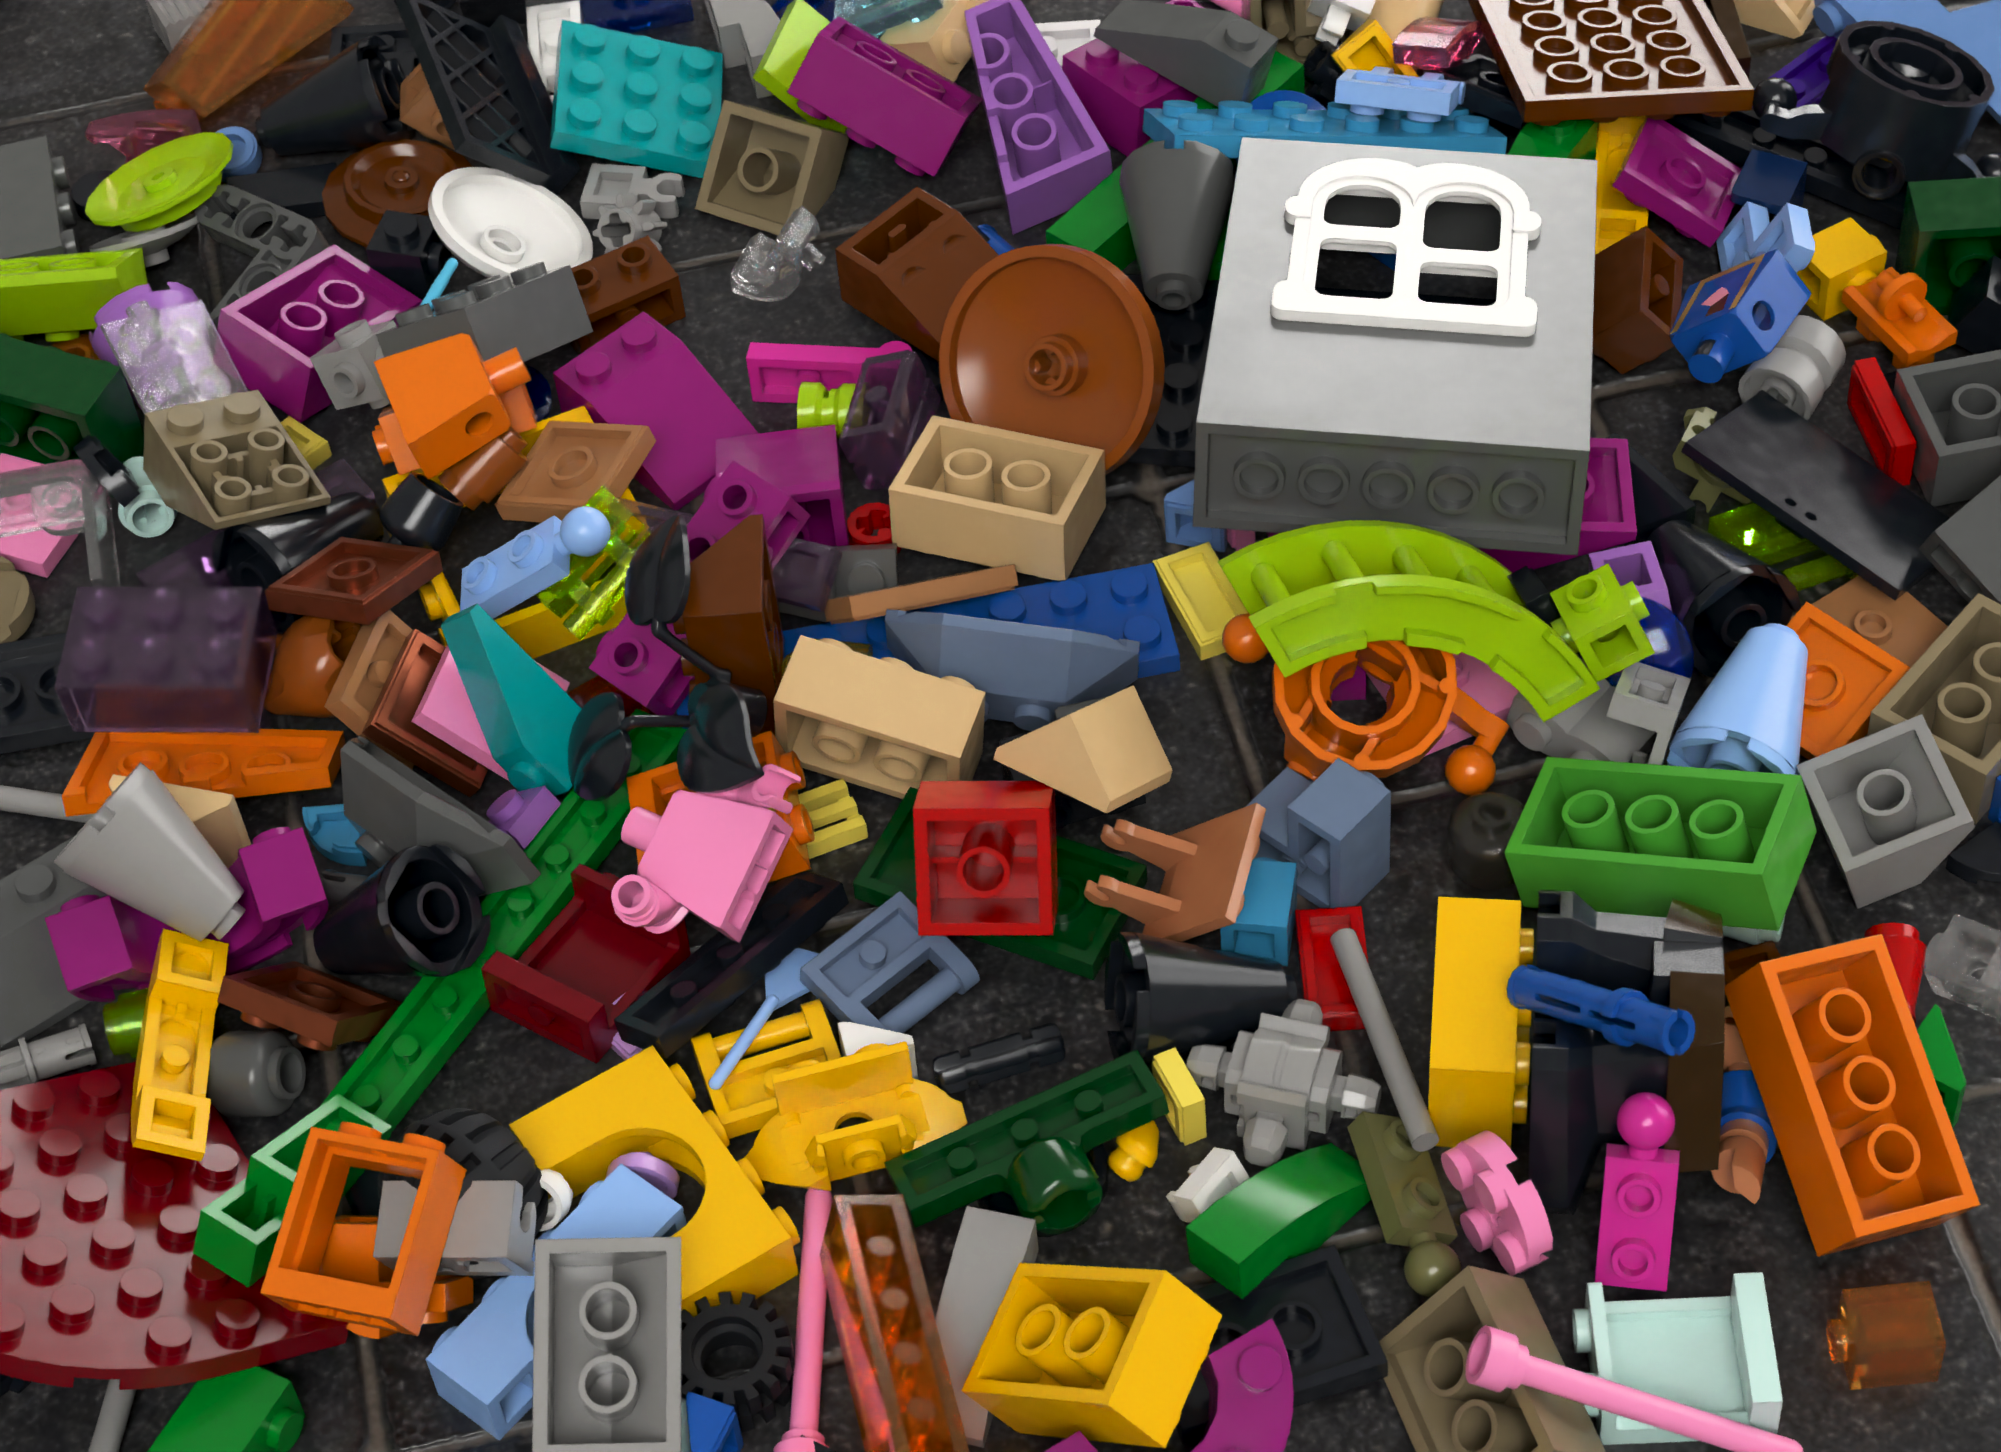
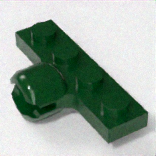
M1136 1049L893 1158L884 1164L889 1179L915 1228L989 1194L1003 1191L1012 1196L1023 1217L1036 1220V1229L1046 1234H1062L1084 1224L1096 1212L1103 1195L1102 1187L1097 1180L1099 1177L1088 1160L1086 1153L1095 1146L1168 1114L1169 1109L1165 1094Z

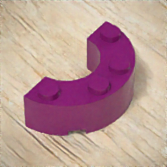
M277 827L260 833L252 840V845L238 849V859L228 868L245 890L237 902L246 910L220 940L211 933L205 937L206 939L229 944L225 976L244 971L281 953L293 945L290 932L302 923H304L306 931H311L325 917L329 904L303 827L292 831L289 827ZM84 895L71 899L60 907L61 912L45 917L67 991L77 998L96 1002H112L116 999L113 990L136 988L139 1000L147 999L153 964L162 930L164 928L180 932L109 895L102 898L98 895Z
M1271 1318L1211 1353L1201 1364L1200 1369L1209 1391L1208 1424L1198 1445L1191 1452H1284L1293 1416V1379L1288 1353L1281 1334ZM1078 1431L1044 1452L1098 1451Z

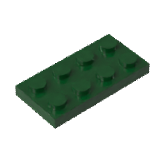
M909 788L853 881L855 899L880 907L901 891L917 907L913 806L918 789ZM1056 835L1059 906L1053 935H981L966 937L1094 980L1108 955L1111 941L1116 940V934L1121 931L1128 915L1114 908L1102 907L1090 902L1084 895L1087 880L1098 883L1100 875H1105L1144 889L1148 881L1147 865Z

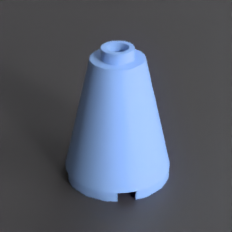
M1768 623L1764 626L1751 628L1745 633L1671 738L1667 765L1798 775L1796 765L1799 764L1808 649L1794 630L1785 625Z

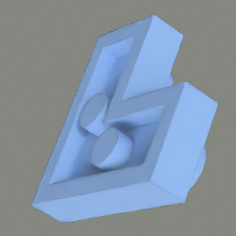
M1747 201L1716 240L1721 272L1778 248L1797 273L1808 266L1815 252V241L1812 237L1808 210L1788 202L1770 222L1766 207Z

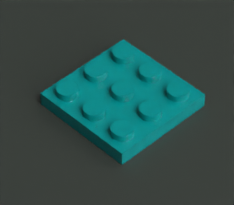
M562 20L557 43L550 148L703 178L721 112L723 53L706 50L701 47H690L652 39L644 35H633L609 30L592 24Z

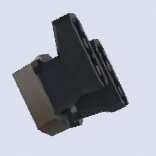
M1539 890L1536 966L1539 969L1572 979L1582 980L1612 991L1622 987L1638 990L1647 996L1649 1002L1676 1010L1688 1011L1695 1021V1035L1689 1049L1682 1055L1675 1054V1056H1670L1660 1050L1640 1044H1634L1630 1047L1619 1046L1606 1040L1602 1032L1535 1012L1532 1044L1529 1179H1531L1546 1213L1574 1215L1580 1204L1602 1144H1627L1617 1128V1113L1622 1103L1636 1093H1655L1663 1097L1671 1105L1675 1114V1129L1671 1138L1659 1149L1680 1151L1679 1172L1718 1170L1725 1045V972L1721 914L1676 899H1672L1667 918L1596 912L1573 891Z

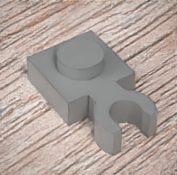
M592 163L580 199L582 216L586 219H600L602 215L598 211L599 206H617V194L634 193L637 202L654 199L656 201L654 211L660 218H676L679 215L677 197H684L685 195L683 177L676 173H662L653 178H648L646 166Z

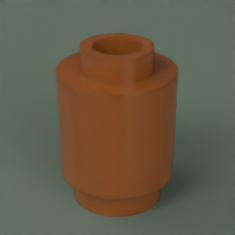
M510 426L508 431L446 469L438 479L459 501L475 511L483 501L490 504L529 462L521 452L528 443Z

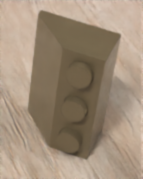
M1468 1265L1379 1341L1388 1361V1377H1385L1384 1380L1416 1452H1606L1584 1404L1522 1384L1515 1390L1506 1387L1502 1392L1498 1393L1469 1384L1466 1380L1465 1370L1468 1352L1475 1335L1483 1326H1490L1515 1334L1519 1344L1528 1347L1529 1355L1565 1366L1528 1286L1522 1278Z

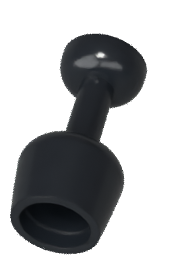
M411 472L388 497L380 509L381 523L392 535L387 543L433 549L434 551L441 550L445 546L464 506L463 503L435 481L427 479L426 476L420 473Z

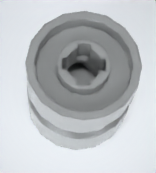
M1797 315L1772 352L1764 358L1750 363L1740 378L1738 392L1742 403L1755 396L1760 390H1764L1808 420L1823 398L1824 392L1832 384L1845 363L1846 351L1843 341L1824 322L1810 316Z

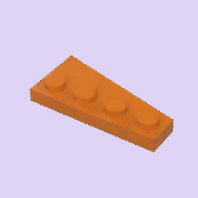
M99 724L62 794L66 817L95 814L112 794L108 785L112 775L128 776L140 762L148 769L153 770L163 783L233 794L235 798L331 788L341 766L340 749L346 744L344 731Z

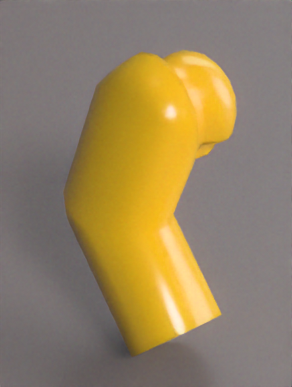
M1154 1120L1116 1137L1118 1147L1108 1156V1166L1124 1180L1132 1182L1140 1179L1146 1167H1153L1158 1157L1159 1129Z

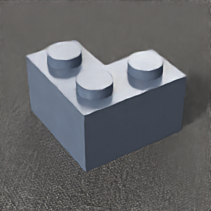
M1337 758L1315 781L1308 780L1289 767H1286L1246 805L1258 803L1266 809L1259 834L1260 847L1255 858L1266 857L1281 862L1297 863V893L1319 908L1356 906L1390 872L1391 790L1387 789L1372 773L1359 771L1340 758Z

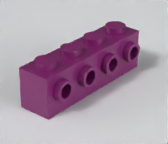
M732 460L724 472L719 473L711 480L704 493V502L690 522L686 524L690 563L749 515L763 514L773 571L811 515L791 496L740 463ZM628 612L616 628L611 629L603 636L596 650V658L589 667L590 670L656 715H673L689 693L690 679H695L694 676L684 677L681 655L652 634L651 624L648 626L634 624L630 620ZM666 623L668 630L680 640L681 638H687L686 634H675L673 623Z

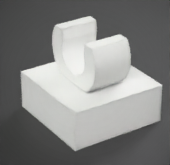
M1311 0L1307 12L1322 17L1315 39L1321 42L1329 41L1336 46L1346 28L1355 31L1367 20L1376 0Z
M1214 1147L1200 1164L1193 1165L1187 1171L1190 1176L1177 1191H1170L1166 1198L1179 1219L1191 1223L1217 1200L1250 1177L1234 1151Z

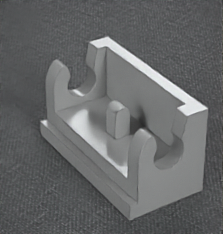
M472 1180L469 1189L457 1202L436 1275L533 1276L534 1261H532L536 1229L535 1202H527L520 1221L523 1204V1185L516 1180ZM383 1181L373 1258L393 1271L418 1191L406 1181ZM470 1261H477L479 1264L470 1265Z

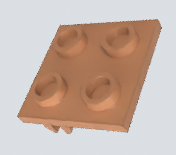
M1254 803L1170 836L1137 826L1122 819L1116 820L1114 828L1104 824L1100 836L1104 844L1118 851L1130 852L1166 871L1160 893H1156L1118 881L1109 876L1100 875L1098 883L1087 880L1084 895L1090 902L1096 905L1114 908L1145 924L1142 934L1179 942L1235 924L1244 906V889L1252 860L1255 858L1260 847L1259 834L1266 809L1260 804Z

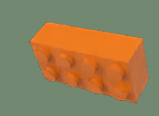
M1882 934L1759 962L1725 985V994L1817 1257L1940 1225L1980 1205Z

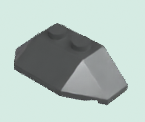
M363 735L349 740L340 749L344 815L361 835L355 841V845L379 868L398 852L417 845L429 847L437 844L449 847L469 862L481 878L486 892L480 896L532 884L541 875L510 835L495 827L377 747Z

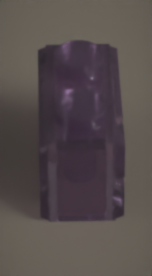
M904 350L866 358V361L862 364L838 443L848 461L854 463L853 470L863 488L876 490L890 487L932 415L935 416L941 397L931 378L925 377L927 371L917 352Z

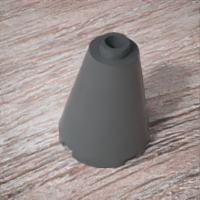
M1165 140L1151 142L1134 150L1122 162L1119 186L1145 295L1164 309L1180 310L1195 303L1203 295L1231 206L1235 177L1231 160L1217 148L1198 141L1184 140V149H1164Z

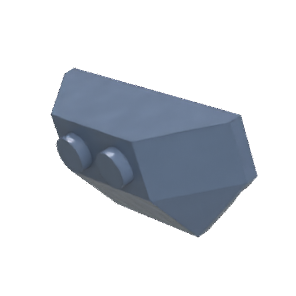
M886 610L887 648L896 659L906 662L916 671L939 678L954 676L964 679L972 684L975 689L986 692L984 722L987 719L1009 721L1021 729L1034 731L1054 722V709H1057V707L1111 696L1123 690L1138 678L1140 641L1128 639L1114 640L1106 635L1072 629L947 613L920 611L906 613V611Z

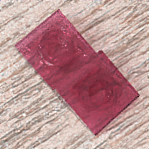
M1438 17L1418 18L1406 26L1392 43L1394 63L1415 65L1422 70L1448 68L1452 61L1468 60L1483 37L1481 21Z

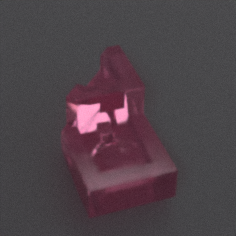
M157 109L124 113L91 121L85 131L87 140L95 145L99 142L108 143L126 156L125 163L151 148L176 138L201 133L202 131L195 109Z

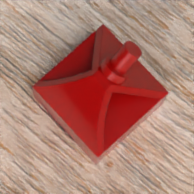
M921 781L913 806L918 936L1053 935L1059 906L1055 789L1039 781Z

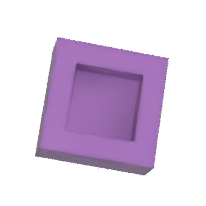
M545 785L518 792L515 789H511L492 803L487 810L486 816L490 819L488 822L510 835L519 847L524 850L561 803Z

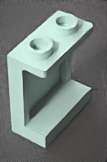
M1763 1272L1734 1273L1730 1296L1604 1301L1602 1282L1587 1283L1585 1307L1572 1310L1575 1353L1588 1352L1590 1372L1587 1374L1777 1434L1783 1398ZM1584 1404L1589 1417H1596L1597 1433L1603 1445L1698 1441Z

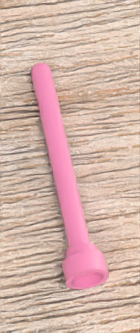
M808 1189L805 1194L789 1431L782 1435L781 1441L775 1445L773 1452H815L813 1440L829 1448L825 1444L824 1436L818 1432L832 1215L831 1191Z
M1483 1326L1477 1332L1468 1352L1465 1370L1467 1382L1494 1392H1502L1506 1387L1515 1390L1522 1384L1733 1452H1804L1802 1446L1796 1440L1529 1355L1528 1347L1519 1344L1515 1334L1490 1326Z

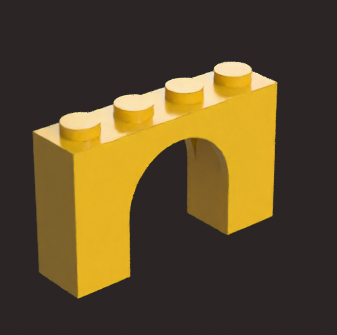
M652 1045L510 1123L509 1127L511 1132L519 1139L518 1142L523 1148H527L535 1160L537 1168L540 1170L550 1169L564 1176L563 1179L573 1191V1198L585 1192L595 1182L604 1181L608 1166L614 1159L627 1153L644 1151L663 1160L674 1169L688 1174L705 1189L703 1200L695 1215L682 1229L670 1236L681 1237L682 1310L685 1309L695 1317L698 1315L695 1301L705 1296L710 1307L720 1305L718 1293L731 1291L733 1303L740 1304L743 1292L755 1295L757 1299L799 1275L793 1246L800 1243V1237L787 1212L781 1206L771 1210L761 1196L765 1194L764 1186L750 1161L745 1157L736 1161L727 1149L730 1146L728 1135L716 1114L712 1110L702 1114L693 1102L696 1099L694 1088L682 1067L678 1063L668 1067ZM548 1192V1199H550L552 1196Z

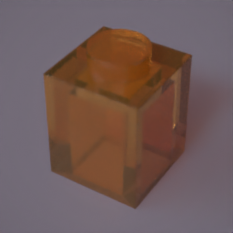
M1930 1281L1842 1289L1837 1318L1827 1320L1826 1331L1832 1362L1834 1364L1844 1363L1850 1390L1938 1381L1946 1341Z

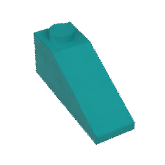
M478 604L447 617L442 623L441 629L493 759L508 773L507 776L510 783L518 791L544 785L554 796L569 791L573 786L568 768L569 738L576 717L582 708Z

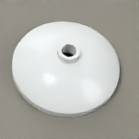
M466 167L443 175L436 182L429 197V218L440 240L457 259L487 278L500 275V277L509 275L511 282H513L511 272L544 261L548 272L568 265L573 268L592 259L593 242L582 219L565 201L541 185L532 184L494 168Z

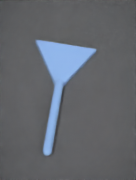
M797 947L775 969L764 975L766 999L710 1078L709 1087L712 1090H718L722 1087L773 1011L810 992L800 981V968L819 953Z

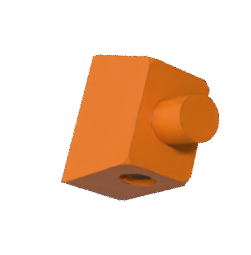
M464 333L374 361L406 443L427 479L437 476L508 431L511 422L499 395L532 381L516 347L484 361L471 336Z

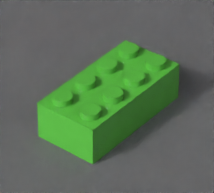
M1547 757L1504 854L1523 907L1538 908L1539 890L1573 891L1596 912L1667 918L1672 899H1676L1721 914L1723 926L1779 931L1817 830L1801 775Z

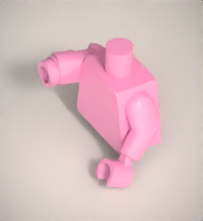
M767 764L762 767L764 776L731 791L709 794L677 790L672 795L662 816L637 806L633 808L623 824L621 840L623 843L645 853L638 865L637 875L631 874L620 878L612 889L611 899L615 914L626 924L634 927H644L651 933L661 934L671 931L691 912L731 940L740 943L793 832V828L777 813L767 808L771 807L785 814L791 813L793 804L784 800L783 795L790 784L795 782L799 784L801 777L777 765Z

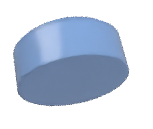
M230 126L215 132L223 133L234 145L232 158L221 171V182L226 183V177L254 174L258 171L262 163V151L255 136L249 130L243 127Z

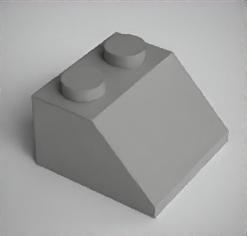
M1922 714L1796 765L1799 775L1802 776L1809 803L1857 909L1921 884L1975 828L1969 810Z

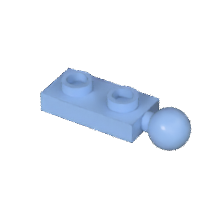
M589 506L577 507L568 512L562 521L554 515L530 530L522 531L514 539L487 555L474 559L468 566L462 569L460 611L478 604L494 619L569 576L571 554L589 557L600 553L607 546L611 535L608 519L596 508Z

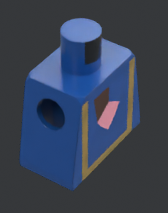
M1777 248L1690 285L1674 321L1670 338L1674 346L1688 362L1690 373L1701 382L1715 383L1725 373L1760 360L1771 353L1812 293Z

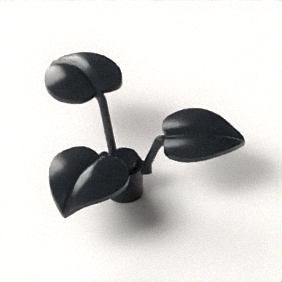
M678 514L667 519L637 549L626 574L625 605L628 616L634 624L640 626L651 624V632L657 639L710 676V680L706 683L697 684L691 691L688 700L689 715H630L625 718L623 698L618 693L602 692L590 699L576 717L568 745L570 780L574 786V792L585 800H605L620 788L626 778L632 757V744L628 732L639 727H689L682 736L678 746L677 765L681 781L690 790L709 794L722 793L742 787L764 776L753 747L752 737H756L760 733L766 721L768 706L765 694L756 688L731 683V671L729 669L717 667L674 636L666 623L671 624L678 621L682 616L690 591L689 543L685 516Z

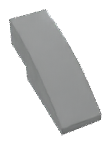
M703 0L719 52L723 53L725 69L746 64L757 99L772 96L773 94L753 79L755 71L780 22L771 6L765 0Z
M970 1206L966 1207L930 1339L914 1418V1433L984 1448L994 1415L961 1390L1019 1263H1035L1039 1251L1035 1219Z

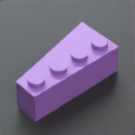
M989 0L964 11L975 72L1011 230L1014 235L1069 211L1108 177L1113 170L1110 149L1021 0Z

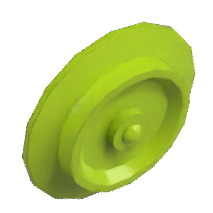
M201 132L179 137L151 148L123 164L105 178L88 197L85 214L95 225L111 227L120 225L125 231L133 232L155 229L173 222L195 210L214 194L217 186L221 185V171L231 160L234 145L223 133Z

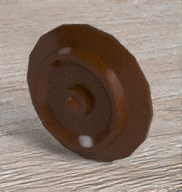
M409 139L380 142L348 156L329 174L322 192L326 219L342 237L367 248L386 210L429 216L428 201L436 182L450 171L473 166L463 155L439 144Z

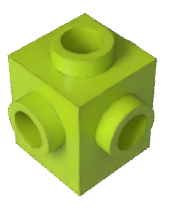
M1609 563L1576 578L1550 593L1561 615L1560 618L1550 622L1552 628L1576 653L1580 652L1596 683L1655 653L1639 623L1640 620L1650 616L1646 605L1633 581L1620 586Z

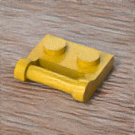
M820 999L800 1004V1012L767 1021L743 1056L805 1037H809L808 1040L740 1060L718 1090H712L709 1087V1080L744 1029L712 1038L710 1032L690 1038L694 1056L713 1111L722 1123L729 1139L760 1130L778 1113L772 1074L787 1071L791 1066L802 1061L816 1060L824 1062L841 1057Z

